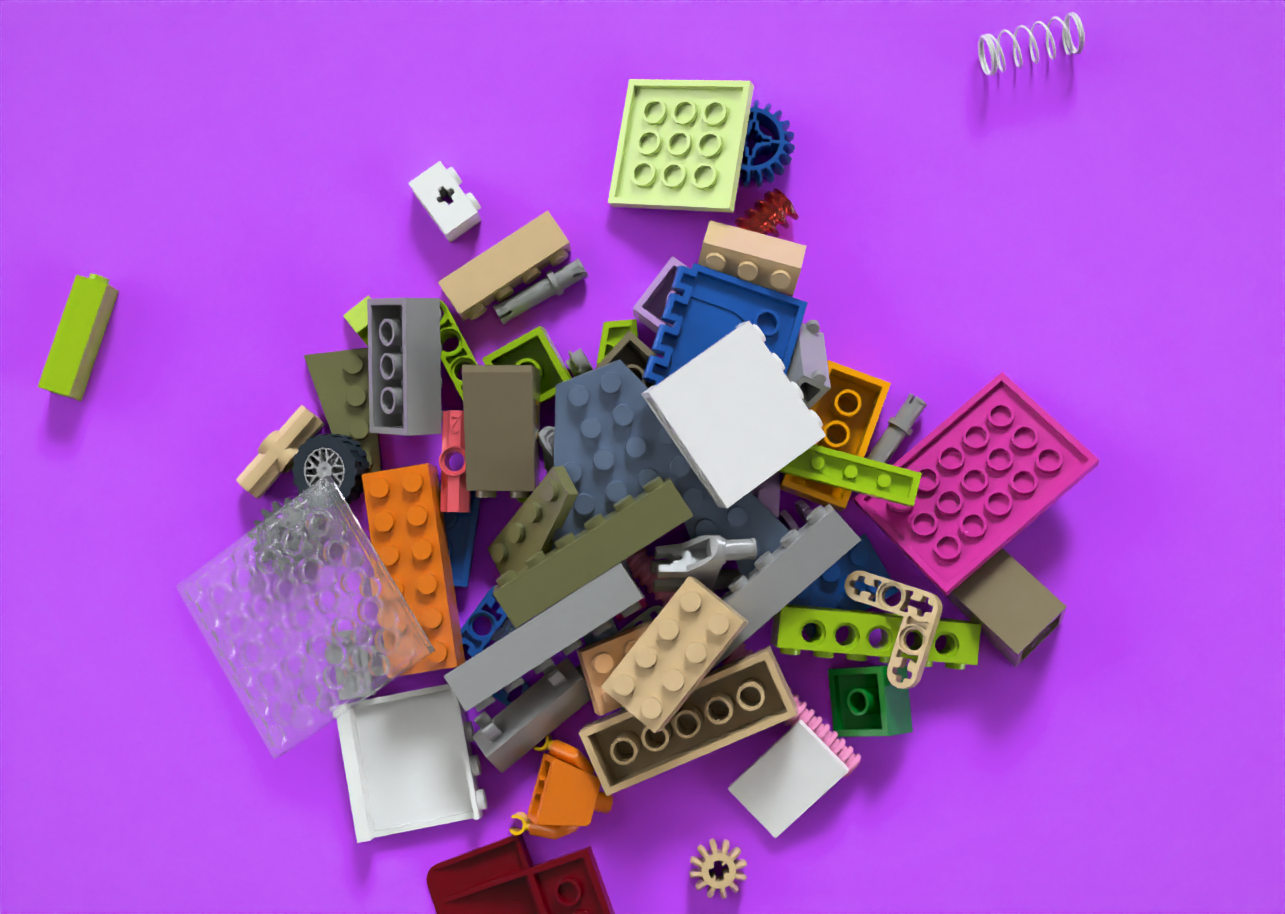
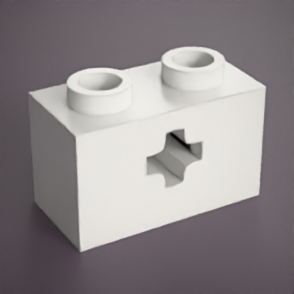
M438 161L408 184L414 195L451 243L481 221L478 213L481 206L471 192L465 195L459 187L463 182L451 166L446 169L442 162ZM448 196L453 202L448 205L442 198Z

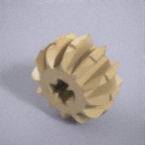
M713 838L709 840L710 851H707L701 844L697 847L703 858L691 856L690 863L699 868L690 870L689 874L691 878L701 877L695 884V888L698 891L709 885L707 897L712 898L715 890L719 889L721 898L725 899L727 898L726 887L729 886L735 893L739 891V887L734 882V879L739 881L746 880V874L737 869L746 867L747 862L745 859L735 860L741 853L739 847L733 848L728 853L729 840L724 839L721 848L717 849L716 841ZM715 861H721L722 866L725 863L727 864V868L722 869L723 875L716 876L714 871L712 873L709 872V869L714 868Z

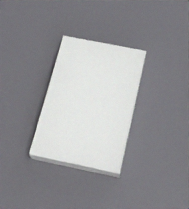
M800 719L731 783L728 790L776 839L846 775L849 768Z

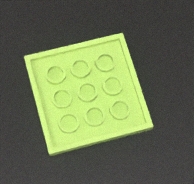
M629 79L608 203L612 207L734 213L754 90L752 82L742 80Z

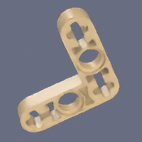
M859 570L852 572L846 578L844 586L847 595L851 599L904 616L887 667V677L890 683L897 688H914L921 680L942 614L943 606L941 600L931 592ZM865 577V584L878 588L876 594L861 591L860 595H858L859 589L855 588L856 581L862 582ZM891 587H897L901 591V600L896 606H889L885 601V593ZM928 597V604L933 606L932 612H925L922 617L921 609L908 605L910 599L925 602ZM913 630H918L923 636V644L917 650L910 649L906 643L908 633ZM902 652L918 656L917 662L909 660L907 670L912 673L910 679L905 678L903 682H901V676L897 674V669L904 668L908 658L901 657Z

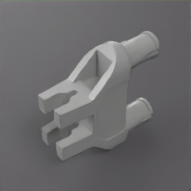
M704 535L684 543L656 546L654 551L655 559H668L652 561L650 566L651 574L657 573V578L667 579H654L653 592H677L689 576L698 579L713 593L716 590L729 589V584L741 574L739 569H722L723 564L726 561L756 559L757 545L755 538L725 540L721 535Z

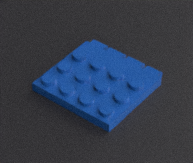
M693 263L691 268L678 266L671 289L683 295L669 294L661 318L662 321L672 324L673 327L664 324L659 325L652 346V352L662 355L663 358L650 355L642 379L654 385L659 384L735 330L737 325L746 321H750L752 325L755 324L761 329L766 338L765 345L771 354L775 353L782 360L785 366L783 372L787 375L808 302Z

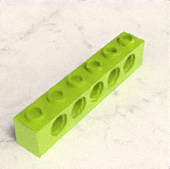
M787 604L773 616L771 644L780 648V653L788 655H800L801 650L813 651V656L833 658L834 653L846 654V659L867 661V656H878L879 662L889 663L904 616L892 613ZM940 618L925 667H932L933 661L945 662L946 668L965 670L966 664L977 665L981 624L968 620ZM808 623H814L816 627L815 635L811 639L804 640L802 637L803 627ZM842 626H847L849 630L848 638L844 642L838 643L835 638L836 631ZM875 629H880L882 635L880 642L871 646L869 643L870 633ZM913 630L911 632L914 635V642L909 648L917 650L923 644V636L918 630ZM945 635L947 640L946 646L943 650L937 651L935 642L938 637ZM904 652L901 654V657L912 659L916 662L918 660V656L908 655Z

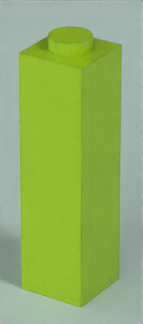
M90 273L89 278L76 275L38 384L39 388L82 401L119 292L109 285L110 280L108 278Z

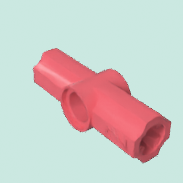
M462 410L443 411L442 453L439 457V466L441 468L440 512L471 513V491H467L464 411ZM455 453H461L464 457V465L458 471L452 470L449 464L451 456Z

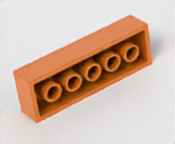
M425 463L362 474L390 678L460 666L465 663L444 512H440L441 491L437 466Z

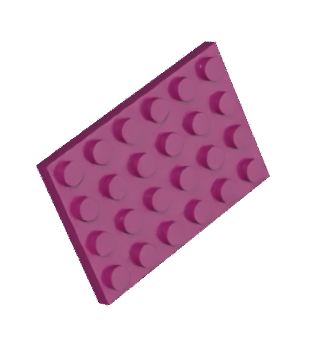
M1001 372L893 464L897 467L922 473L913 507L860 493L853 499L854 503L945 596H948L1097 467L1099 459Z

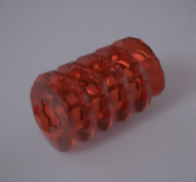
M774 188V192L767 191L764 194V200L759 199L754 203L755 209L749 208L745 211V218L738 217L735 220V225L738 228L764 235L770 233L778 238L780 234L776 226L779 224L783 228L788 229L789 223L786 217L789 216L794 220H798L799 216L792 202L780 190Z

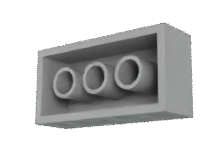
M440 298L367 299L369 432L404 436L442 434V346L440 343V321L442 315Z

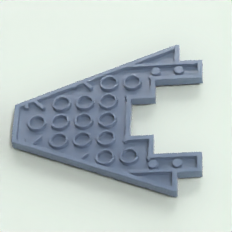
M620 359L556 384L554 467L564 466L579 494L562 529L555 530L553 535L554 543L570 532L575 536L585 530L584 524L594 516L601 513L605 517L615 511L613 505L624 497L631 495L634 499L645 492L643 486L654 478L660 476L664 480L669 476L693 514V517L684 522L690 539L704 535H721V537L727 538V540L755 538L757 545L756 559L735 560L740 574L747 576L756 568L754 563L761 555L767 551H770L772 554L782 545L780 540L789 530L751 491L728 508H720L716 505L641 395L648 387ZM625 559V560H623L622 562L624 563L625 567L627 568V570H628L629 573L631 574V571H630L629 566H628V564H627V561H626V559ZM613 618L609 620L612 627L595 637L592 632L583 636L586 646L619 633Z

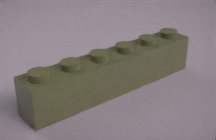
M660 476L654 478L643 486L645 492L634 499L631 495L624 497L613 505L615 511L605 517L601 513L594 516L584 524L585 530L575 536L572 532L564 535L554 543L556 545L555 549L547 554L539 551L525 561L527 565L525 568L517 573L511 569L497 578L496 582L498 585L494 587L493 595L514 627H519L693 517L691 510L670 477L668 476L664 480Z

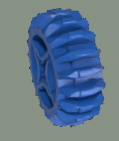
M757 99L754 100L753 106L750 109L749 125L747 127L743 152V164H741L739 176L740 179H744L743 187L748 188L750 180H754L756 187L759 188L762 186L763 177L767 182L772 183L775 179L774 173L782 176L785 171L783 165H790L792 160L788 154L794 153L795 145L790 143L794 140V132L787 131L790 127L789 120L780 121L782 117L781 110L771 114L772 105L770 103L766 104L764 109L759 108V101ZM759 125L767 128L775 140H772V136L764 135L760 131ZM751 132H753L755 145L751 156H749L747 143L750 140ZM769 153L775 154L769 161L760 165H754V160L757 157L768 156Z

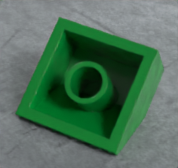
M888 665L828 669L833 731L838 733L837 737L893 736L913 732L909 689L897 688L890 683L887 677ZM907 665L904 668L897 669V674L901 676V682L908 678Z

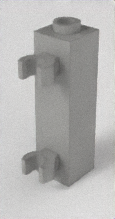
M567 657L557 666L552 664L542 671L545 675L493 719L485 711L474 719L481 729L474 733L472 737L485 757L501 773L591 700L581 664L575 667Z

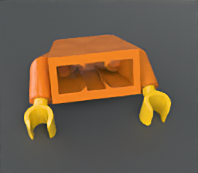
M549 734L545 737L546 742L544 746L538 747L535 745L533 747L534 750L541 752L549 750V754H543L528 813L517 812L511 816V818L520 819L523 823L522 829L517 827L509 829L513 835H520L525 831H529L530 835L556 840L576 832L579 826H589L594 811L608 814L611 810L613 795L606 796L605 792L599 791L601 783L599 778L594 775V767L578 748L558 739L552 741V737Z

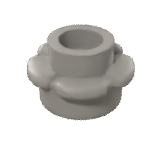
M581 348L573 353L571 350L568 352L570 359L565 362L574 377L594 370Z

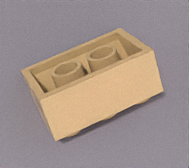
M710 220L698 264L793 297L801 272L806 245Z

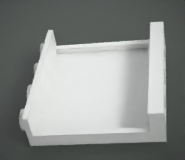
M750 321L740 323L736 326L735 330L659 384L651 386L641 393L716 505L720 508H728L826 436L821 429L823 423L815 411L807 408L802 400L804 398L802 390L795 382L789 381L783 372L785 366L782 360L775 353L771 354L764 343L766 341L765 335L757 325H752Z
M449 684L334 706L357 843L371 841L376 837L472 818L478 820L483 816L482 810L487 809V800L484 789H478L476 776L481 775V766L478 755H472L470 742L475 741L472 737L475 733L472 721H466L465 710Z

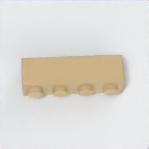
M547 210L440 280L438 284L463 321L468 318L474 320L485 313L487 310L486 306L493 301L501 302L514 293L513 288L522 282L529 284L541 275L540 271L548 265L556 266L566 260L569 256L568 252L571 251L570 242Z

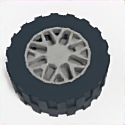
M319 434L316 437L307 439L305 444H301L297 455L293 459L294 467H292V473L294 474V485L297 486L298 493L306 499L305 501L315 504L316 507L330 508L346 506L360 498V494L364 492L362 474L369 473L370 463L367 461V454L365 450H362L359 442L353 441L352 437L347 435Z

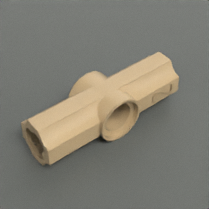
M301 404L280 430L273 431L263 440L258 448L259 454L239 475L236 481L247 492L260 499L282 473L285 474L294 467L293 459L299 451L298 448L301 444H305L307 439L314 437L325 423Z

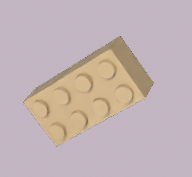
M689 576L610 674L601 688L653 733L660 732L749 621L698 579Z

